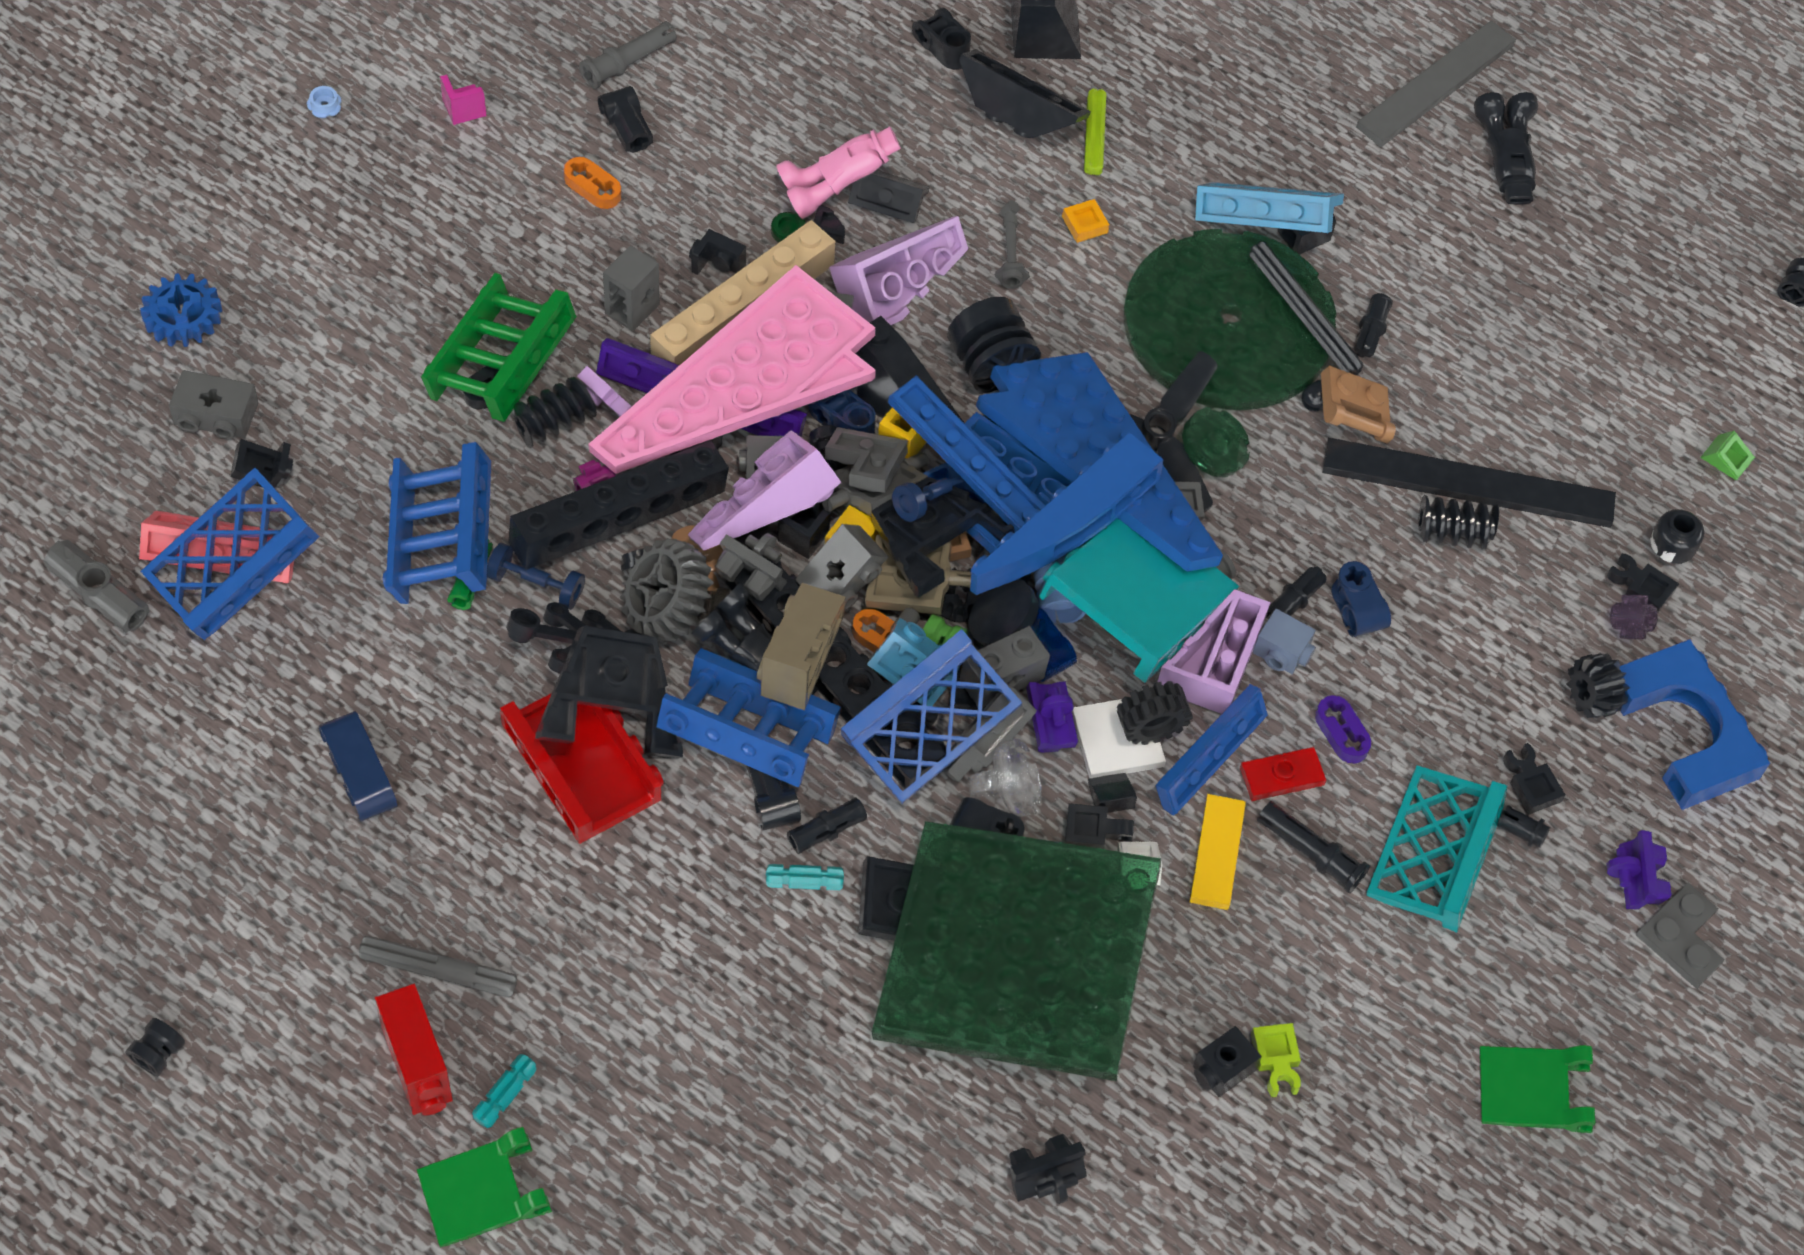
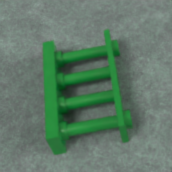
M494 273L488 283L480 290L479 296L435 358L426 366L421 379L430 399L437 402L447 387L481 396L485 400L492 419L505 422L513 411L515 403L519 402L577 317L568 292L555 289L547 302L539 304L510 296L501 274ZM502 308L536 317L526 330L493 322ZM484 334L517 343L512 353L507 357L475 348ZM466 360L499 370L489 383L457 374Z

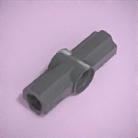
M68 539L57 541L49 548L48 554L43 560L45 566L82 597L86 606L99 610L125 633L131 630L135 631L144 623L146 616L150 612L149 606L114 578L106 564L94 561ZM96 584H102V585H100V586H98V587L92 588V586H94V585H96Z

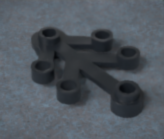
M557 602L549 603L543 616L544 621L551 626L540 624V617L535 612L525 608L512 610L506 625L508 636L518 643H528L530 639L537 637L572 644L578 629L583 626L621 631L609 622L600 611L586 610L580 621L569 612L565 605ZM629 629L625 631L627 633L641 635V633L634 631V629ZM572 645L564 649H554L548 662V666L552 671L560 674Z

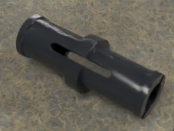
M854 797L828 812L826 810L818 812L816 818L787 831V838L794 850L796 849V853L800 854L826 839L832 841L838 838V833L867 820V813L862 802L857 797Z

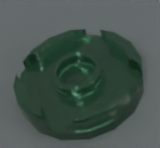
M1205 407L1191 415L1184 424L1182 433L1184 448L1191 461L1201 471L1213 477L1226 478L1241 470L1249 460L1250 452L1247 454V445L1250 444L1249 438L1242 424L1231 413L1225 410L1220 412L1212 410L1214 407Z

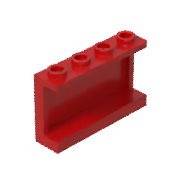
M551 694L521 709L517 707L514 701L500 707L502 726L579 844L661 801V786L664 785L662 775L654 764L649 766L643 758L644 751L637 737L634 734L629 736L623 728L624 720L619 710L577 704L575 741L567 744L535 739L536 731Z

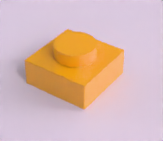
M1095 199L1063 208L1062 218L1076 243L1108 233L1110 224Z

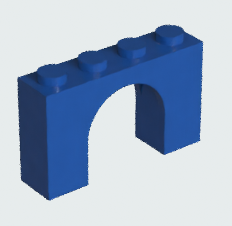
M1691 639L1620 666L1621 672H1626L1624 677L1625 683L1630 687V689L1625 691L1628 702L1622 705L1620 711L1623 716L1659 702L1674 701L1686 704L1698 711L1710 726L1713 737L1712 746L1672 762L1662 778L1682 810L1759 780L1770 764L1766 750L1760 743L1756 742L1748 729L1746 719L1740 712L1736 711L1728 698L1724 685L1716 680L1708 667L1704 654L1696 649Z

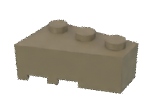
M801 583L795 596H789L784 609V617L780 625H777L774 630L771 642L763 655L757 672V679L761 680V696L802 710L806 709L844 618L845 596L805 583Z

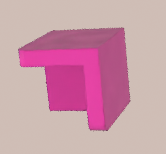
M447 74L440 76L442 100L453 125L486 116L485 96L482 87H476L475 84L453 89Z

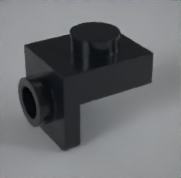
M241 439L236 445L230 477L242 480L250 471L256 468L275 488L281 479L286 480L290 475L293 466V459L289 458L291 444L283 442L276 451ZM258 482L254 484L256 486L262 487Z

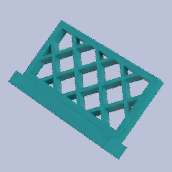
M1417 765L1368 887L1367 896L1385 904L1441 921L1442 927L1457 933L1503 812L1507 785L1492 781L1490 787ZM1421 778L1437 784L1442 793L1423 799L1418 790ZM1464 793L1479 797L1476 806L1461 811L1454 797ZM1415 796L1417 803L1412 804L1413 798ZM1447 800L1454 814L1436 821L1429 807ZM1422 810L1430 824L1411 831L1405 820L1406 816ZM1472 817L1469 824L1467 818ZM1460 822L1466 832L1465 837L1449 843L1442 829ZM1401 829H1403L1405 834L1399 836ZM1435 832L1442 846L1424 853L1417 839ZM1410 842L1417 856L1399 863L1393 853L1394 847ZM1460 849L1458 855H1456L1455 850ZM1448 854L1454 865L1453 868L1437 875L1429 861ZM1390 860L1393 866L1386 868ZM1423 864L1430 878L1412 885L1404 871ZM1394 874L1399 876L1405 887L1394 893L1379 889L1381 880ZM1447 881L1446 887L1444 888L1442 883ZM1435 886L1441 896L1438 907L1421 902L1417 893Z

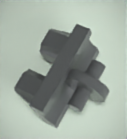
M767 533L760 540L749 535L745 541V545L748 547L727 534L720 542L723 552L715 565L716 572L730 582L736 579L743 568L751 572L752 574L744 586L748 589L749 594L759 601H762L774 587L781 591L787 583L782 578L783 570L775 565L780 561L782 554L774 550L776 537Z

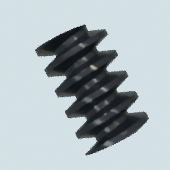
M569 377L565 385L562 383L555 384L553 392L549 389H544L540 392V398L536 395H531L527 399V404L521 401L515 403L514 419L523 441L529 448H532L534 446L532 435L535 434L544 442L547 439L545 429L548 428L557 436L560 433L558 423L562 422L569 430L573 427L572 416H575L582 424L585 422V410L593 417H596L597 411L595 403L586 387L577 378Z
M1424 495L1421 500L1418 517V528L1421 531L1423 542L1427 543L1431 534L1436 533L1438 544L1442 545L1446 535H1450L1452 546H1457L1460 538L1465 537L1467 548H1471L1474 541L1480 539L1482 550H1486L1490 541L1494 540L1498 529L1499 506L1494 505L1489 512L1485 503H1479L1474 511L1472 502L1465 501L1459 509L1458 501L1450 499L1445 507L1441 497L1434 498L1430 506L1428 496Z

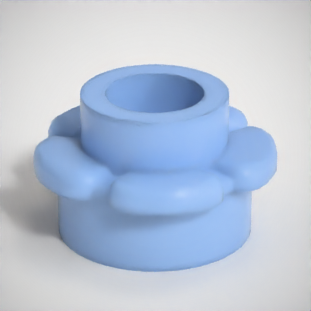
M319 86L311 91L307 107L314 116L326 118L329 115L335 116L339 113L342 101L333 88Z

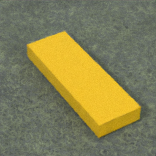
M1207 794L1189 903L1224 910L1229 909L1246 801Z

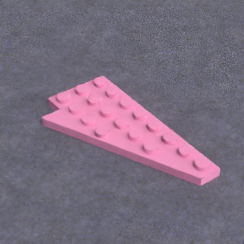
M795 265L589 443V452L617 474L871 382L875 379V369L855 353L875 336V327Z

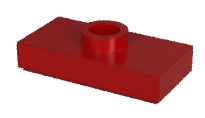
M1314 747L1241 762L1240 771L1251 801L1320 787L1326 783V777Z

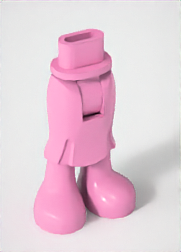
M889 126L878 133L873 129L870 131V134H862L850 139L830 154L819 157V162L807 168H799L789 160L777 164L776 167L788 188L787 195L798 215L804 219L813 214L832 195H838L849 184L870 175L882 164L889 161L888 156L900 150L901 147L894 131Z

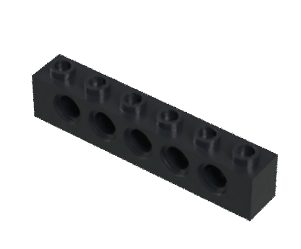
M711 440L511 515L508 543L512 546L524 569L528 570L694 506L725 492L729 467Z

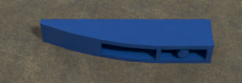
M1131 432L1120 441H1112L1106 447L1100 459L1094 464L1091 462L1086 464L1078 473L1075 481L1068 487L1065 485L1061 486L1042 510L1037 508L1031 512L1026 518L1024 525L1018 531L1006 534L993 553L988 557L983 555L974 563L971 568L970 591L978 595L1015 581L1049 565L1084 544L1110 525L1160 480L1163 458Z

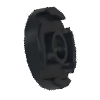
M1017 579L983 592L974 603L968 620L969 631L975 640L983 647H986L1028 626L1032 627L1039 609V602L1035 597L1034 590L1025 581Z

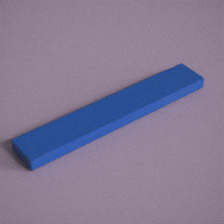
M917 375L889 396L888 403L1008 525L1014 526L1015 532L1024 525L1026 518L1031 512L1037 508L1042 510L1046 506Z

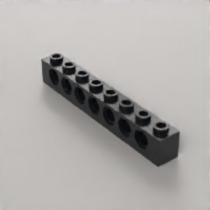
M781 561L775 565L783 570L782 578L787 581L783 589L779 591L774 587L762 601L749 594L746 602L747 610L759 624L764 623L772 635L784 617V613L781 610L785 609L789 596H795L800 587V584L795 580L797 577L794 574L788 575L781 567ZM743 568L733 582L726 580L722 576L721 578L724 584L732 591L740 582L744 585L752 573ZM839 627L816 686L828 702L841 707L839 715L848 723L893 685L888 680L882 681L875 673V670L867 665L869 661L868 656L864 653L859 655L851 646L848 634ZM831 661H839L844 664L838 667L829 666L827 663ZM855 687H863L867 691L862 694H856L851 690ZM904 711L898 716L896 731L920 733L921 717L916 711ZM893 721L882 730H892ZM875 735L865 743L876 757L890 758L891 737ZM896 737L894 758L918 760L919 739ZM923 740L922 761L939 762L946 756V746L943 741ZM911 742L915 747L905 749L900 747L899 744ZM883 764L889 771V764ZM893 764L892 776L904 789L916 781L917 766ZM921 767L920 777L931 768Z

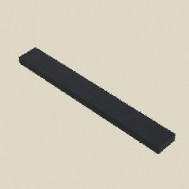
M1328 437L1322 470L1324 474L1476 503H1485L1492 506L1498 505L1503 508L1611 528L1614 521L1616 492L1335 438Z

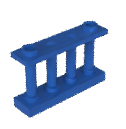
M477 442L462 445V459L458 462V465L414 474L401 458L393 459V471L389 476L391 504L387 570L383 573V583L386 591L391 593L400 604H409L410 585L454 576L461 579L471 592L486 590L491 460ZM461 480L460 492L457 493L456 497L414 505L415 489ZM459 511V523L456 524L455 529L412 537L413 520ZM457 544V556L454 557L453 561L411 569L412 552Z
M701 648L694 657L688 684L692 688L683 700L667 693L664 695L656 727L799 788L809 754L804 752L812 738L829 744L835 733L841 707L812 694L805 710L761 696V680L757 679V671ZM707 693L727 702L718 715L697 707ZM742 708L762 716L754 730L733 722ZM777 723L798 732L789 745L768 737Z

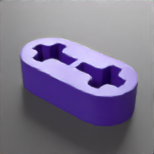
M1331 695L1322 699L1316 710L1315 719L1333 750L1341 760L1347 763L1355 764L1362 762L1366 759L1371 748L1372 740L1351 705L1344 698ZM1328 708L1333 712H1341L1339 722L1334 716H1326ZM1348 737L1353 743L1358 741L1361 743L1358 751L1354 747L1347 748L1345 746Z

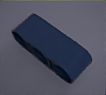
M353 711L318 725L323 742H327L330 751L329 755L338 774L341 773L344 781L343 786L352 806H356L359 821H364L398 807L389 780L357 712Z

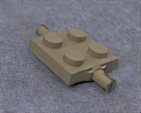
M876 535V544L889 557L881 565L882 571L879 576L868 583L865 603L866 608L895 611L913 608L918 613L941 615L944 595L949 586L970 587L971 572L951 570L950 557L952 547L951 541L927 555L930 560L944 570L945 582L918 598L914 595L880 535Z

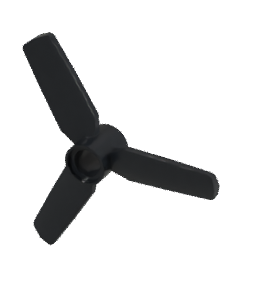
M1200 351L1161 398L1160 407L1150 410L1146 414L1145 419L1132 414L1130 416L1152 449L1157 451V454L1163 458V465L1174 482H1199L1201 484L1205 513L1212 507L1213 500L1186 446L1173 436L1177 423L1186 418L1217 369L1216 361L1210 355ZM1159 426L1163 428L1166 433L1157 434L1153 432L1150 427Z

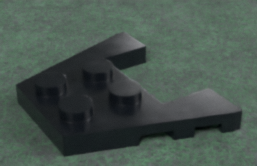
M928 476L916 483V485L923 492L925 486L938 480ZM952 486L950 492L933 500L926 499L927 510L925 515L912 522L903 520L897 514L892 499L871 511L874 527L914 595L918 598L945 582L944 570L927 557L928 554L972 528L975 524L983 526L1000 541L1009 532L1015 533L1014 526L1008 525L987 503L971 499L970 492Z
M590 626L579 628L536 731L535 739L567 744L574 742L577 704L646 714L644 755L677 759L683 757L682 744L677 742L676 735L656 727L662 699L666 694L665 687L668 686L657 637Z

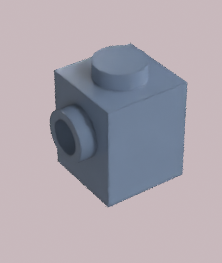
M1275 609L1258 635L1253 653L1265 659L1267 665L1276 671L1285 670L1293 675L1299 664L1306 667L1312 658L1316 647L1311 643L1316 630Z

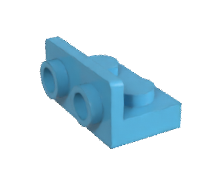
M899 618L891 633L871 656L867 665L895 684L942 645H937L926 637L924 630L917 624L906 622ZM953 672L943 680L952 681ZM934 686L929 690L927 706H933L947 687ZM923 696L917 700L921 705L923 703Z

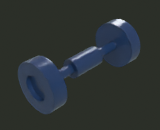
M949 466V479L943 478L923 488V492L914 483H904L894 489L892 502L897 514L903 520L912 522L925 515L927 510L926 499L933 500L950 492L952 486L970 492V495L975 493V491Z
M500 542L495 547L487 565V578L500 582L507 569L521 574V579L544 588L550 585L560 589L559 603L565 605L569 610L574 608L584 589V574L573 570L568 574L563 583L551 578V574L535 567L525 570L524 567L511 563L513 557L512 546Z

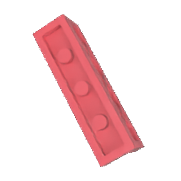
M154 511L141 523L139 559L149 561L155 559L199 517ZM217 520L216 530H234L235 523ZM242 525V530H260V527ZM233 537L215 538L213 556H231ZM241 537L240 556H252L258 551L259 537ZM207 538L193 539L188 545L187 556H205ZM294 561L272 581L289 583L293 575ZM204 564L186 565V567L204 570ZM213 564L212 571L230 574L231 564Z

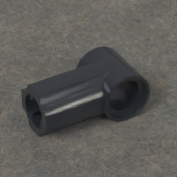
M632 86L598 96L599 111L601 114L606 115L609 121L606 123L607 126L612 125L626 152L635 153L646 149L653 143V134L641 114L640 102Z
M746 765L755 793L756 813H761L763 825H761V829L767 830L800 822L801 810L795 789L789 787V784Z

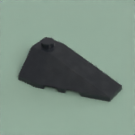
M882 316L871 321L870 324L875 327V336L855 354L875 369V379L850 390L863 401L870 404L877 416L884 418L892 408L888 403L889 396L917 375L964 423L904 338Z

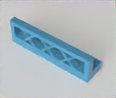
M1211 182L1197 186L1195 220L1329 233L1332 232L1334 207L1343 204L1344 194Z

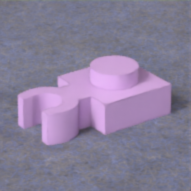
M588 366L577 376L586 386L596 406L604 402L619 417L632 407Z

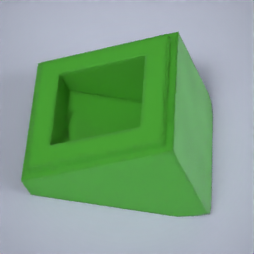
M1730 431L1718 435L1700 458L1734 480H1738L1755 456L1735 431Z

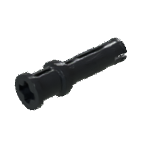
M1270 801L1259 814L1260 816L1257 818L1259 823L1308 856L1316 863L1315 867L1321 874L1328 873L1342 883L1347 893L1351 894L1368 873L1370 868L1368 863H1360L1343 851V845L1340 843H1329L1273 801Z

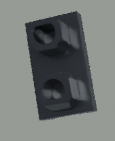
M1064 1134L1049 1138L1045 1143L1046 1154L1034 1158L1030 1149L1025 1147L1011 1152L1009 1158L1012 1187L1017 1201L1019 1202L1036 1195L1038 1198H1042L1052 1194L1057 1204L1068 1201L1066 1189L1078 1185V1180L1087 1177L1084 1165L1086 1152L1081 1142L1072 1144Z

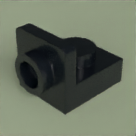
M708 229L701 240L697 239L690 249L689 258L692 263V273L698 275L708 261H711L720 271L728 272L730 270L737 273L746 266V246Z

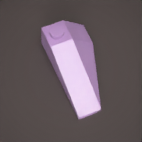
M953 216L855 254L829 268L837 293L854 295L852 310L869 323L882 316L890 325H893L903 320L910 311L906 305L915 295L923 298L929 292L926 286L928 281L934 275H945L968 250L959 217Z
M791 430L754 462L758 469L750 478H740L733 485L735 489L733 496L728 501L717 503L692 529L688 536L705 551L719 545L726 534L734 539L810 508L816 503L825 501L833 494L834 488L841 481L820 452Z

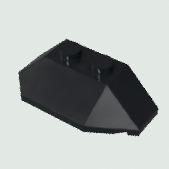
M974 49L961 54L959 61L975 107L985 111V116L990 120L999 123L1005 122L1014 127L1016 134L1025 138H1035L1089 118L1091 111L999 63L979 50Z

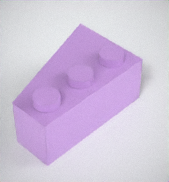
M1234 589L1205 620V624L1193 637L1190 636L1180 651L1161 667L1158 682H1162V685L1167 681L1173 682V685L1178 683L1183 688L1188 702L1222 714L1234 701L1258 635L1263 627L1270 602Z

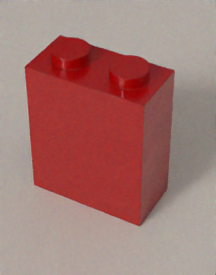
M415 983L374 997L381 1028L412 1114L415 1115L422 1112L423 1115H433L442 1111L446 1107V1103L453 1101L448 1072Z

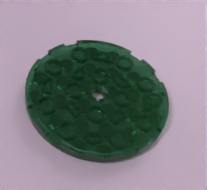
M1206 229L1194 231L1193 236L1178 241L1173 238L1152 251L1141 262L1130 280L1124 304V327L1129 345L1145 370L1167 389L1171 387L1198 352L1203 351L1210 355L1216 361L1217 369L1196 401L1198 404L1226 410H1252L1279 404L1301 393L1309 384L1313 383L1325 368L1330 356L1250 257L1251 247L1261 241L1266 242L1336 329L1335 318L1337 313L1330 291H1326L1318 279L1319 273L1307 260L1291 248L1274 239L1249 231H1244L1243 235L1222 233V229ZM1233 314L1239 321L1227 322L1225 324L1222 315Z

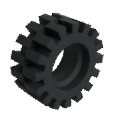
M1167 681L1164 685H1162V682H1155L1154 687L1150 688L1149 685L1142 686L1143 690L1139 692L1135 689L1130 692L1131 697L1125 696L1121 699L1122 703L1117 705L1116 711L1126 739L1136 745L1139 742L1142 745H1148L1151 740L1154 743L1161 742L1160 738L1163 737L1169 739L1173 737L1172 733L1182 732L1184 730L1182 726H1188L1193 718L1183 688L1178 683L1173 685L1171 681Z

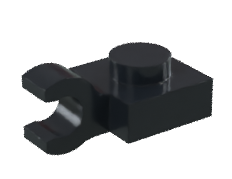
M1069 803L1065 845L1104 849L1105 838L1132 842L1134 820L1107 818L1108 807Z

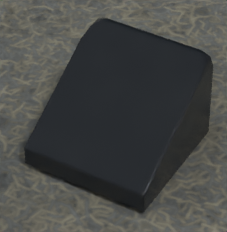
M1126 773L1088 779L1094 806L1108 807L1107 813L1135 808L1137 801L1136 792Z

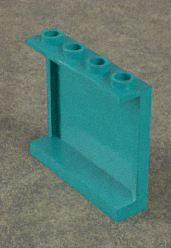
M1116 518L1110 525L1086 541L1083 547L1079 546L1069 552L1064 559V563L1060 565L1056 562L1048 569L1042 579L1046 584L1039 598L1044 600L1055 590L1059 591L1141 658L1133 674L1146 683L1168 660H1171L1180 651L1190 636L1193 637L1205 624V620L1234 589L1238 590L1239 585L1216 567L1185 571L1120 519Z

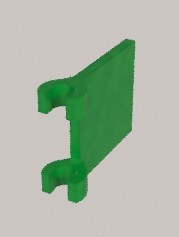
M1579 1045L1565 1049L1480 1046L1481 1123L1514 1127L1559 1128L1571 1132L1592 1133L1593 1126L1596 1124L1595 1108L1576 1107L1570 1109L1568 1070L1590 1072V1064L1593 1063L1592 1046Z
M524 1127L513 1129L491 1143L417 1169L440 1248L522 1219H531L552 1212L548 1197L545 1195L543 1188L533 1190L522 1197L520 1196L509 1158L533 1151Z

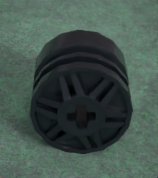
M990 297L972 304L958 314L948 327L947 338L956 355L963 362L962 366L968 374L972 385L978 391L990 393L998 390L990 377L993 366H1007L1013 363H1024L1025 361L1041 358V352L1031 333L1025 328V322L1015 304L1006 297Z

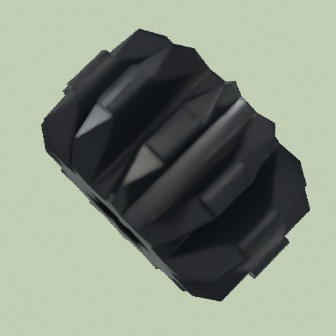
M1608 653L1582 656L1574 661L1573 667L1568 669L1571 680L1566 685L1571 688L1572 694L1570 699L1576 701L1577 711H1584L1587 718L1614 715L1616 712L1621 711L1623 704L1628 702L1625 691L1630 689V687L1625 683L1624 677L1626 672H1621L1619 660H1612Z

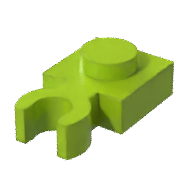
M1293 1023L1253 1027L1251 1031L1252 1043L1262 1056L1258 1070L1271 1071L1267 1084L1270 1096L1277 1097L1279 1092L1278 1081L1288 1082L1291 1086L1292 1095H1296L1300 1089L1301 1080L1298 1073L1291 1068L1298 1067L1301 1058Z

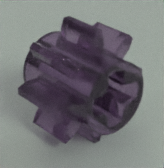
M1622 595V602H1616L1610 612L1612 627L1615 630H1621V639H1646V632H1652L1657 625L1658 612L1653 604H1647V595Z

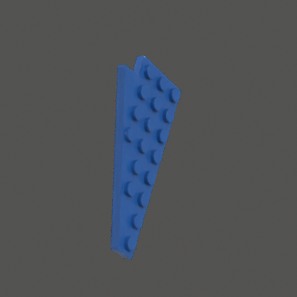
M1088 352L1025 361L1024 363H1013L1007 366H993L990 377L999 392L979 395L976 407L980 412L1071 482L1076 480L1078 473L1086 464L1090 462L1094 464L1100 459L1104 450L1112 441H1120L1129 432L1153 450ZM1162 465L1160 480L1117 517L1187 572L1219 566L1221 562L1222 552L1164 465Z

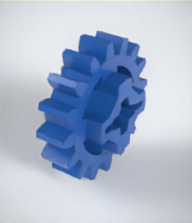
M177 273L174 276V281L171 282L162 277L160 278L161 287L158 288L150 285L149 291L151 296H142L144 307L140 308L146 331L148 333L153 332L157 342L166 337L168 345L171 347L177 340H181L184 347H188L189 339L192 338L201 343L203 342L201 334L205 332L213 335V324L221 323L220 312L223 311L217 289L215 287L209 288L208 281L205 278L196 283L194 274H190L186 280H181V276ZM183 304L182 313L179 314V311H181L180 305Z

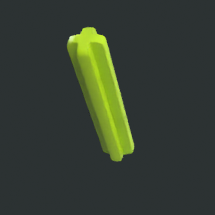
M1093 88L1089 90L1087 97V110L1091 111L1089 118L1086 119L1084 171L1089 175H1100L1104 165L1106 92L1103 89L1097 90Z

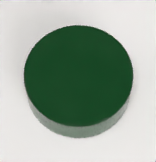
M780 213L772 220L771 235L779 243L805 225L806 222L797 213Z

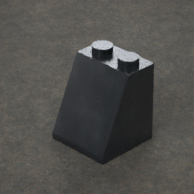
M1012 0L1011 18L1014 58L1081 59L1078 7L1075 0Z

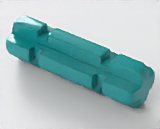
M769 864L766 869V885L770 888H783V884H789V888L820 890V886H826V890H841L844 885V870L842 867L827 866V870H821V866L790 865L789 868H783L784 864Z
M524 1054L518 1055L510 1064L512 1067L510 1071L505 1070L485 1095L487 1097L486 1101L481 1100L475 1107L472 1115L478 1124L485 1128L492 1127L499 1118V1111L504 1112L524 1087L522 1085L523 1081L528 1082L537 1069L536 1063Z

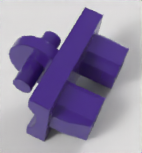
M1066 681L1053 684L1029 682L1026 687L1028 700L1037 710L1032 716L1038 751L1041 753L1058 752L1062 748H1075L1078 739L1072 715L1074 704L1073 699L1068 695Z
M1645 830L1639 831L1635 839L1620 844L1619 848L1616 849L1617 858L1609 860L1606 863L1607 874L1614 878H1619L1620 886L1624 887L1626 909L1639 910L1646 904L1659 905L1668 900L1672 895L1670 882L1657 878L1656 871L1664 867L1667 861L1666 847L1653 843L1652 832Z

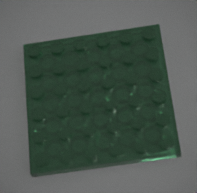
M925 821L872 1028L873 1040L1117 1081L1161 868V858Z

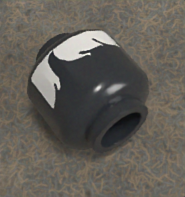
M1683 509L1670 510L1659 518L1650 538L1651 547L1655 554L1663 561L1672 564L1685 563L1695 556L1703 542L1704 527L1700 519L1693 513Z

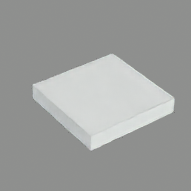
M1121 699L1078 706L1072 710L1075 729L1089 778L1120 773L1128 774L1165 767L1166 760L1160 742L1154 743L1151 740L1148 745H1142L1141 742L1136 745L1126 739L1116 711L1117 705L1122 703Z

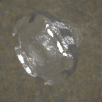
M1015 738L1000 742L995 747L993 757L994 769L968 777L970 797L978 800L983 796H992L993 799L1002 798L1008 811L1020 818L1036 814L1038 810L1035 809L1034 805L1041 804L1042 801L1041 781L1036 763L1028 765L1023 754L1030 752L1027 745L1020 739Z

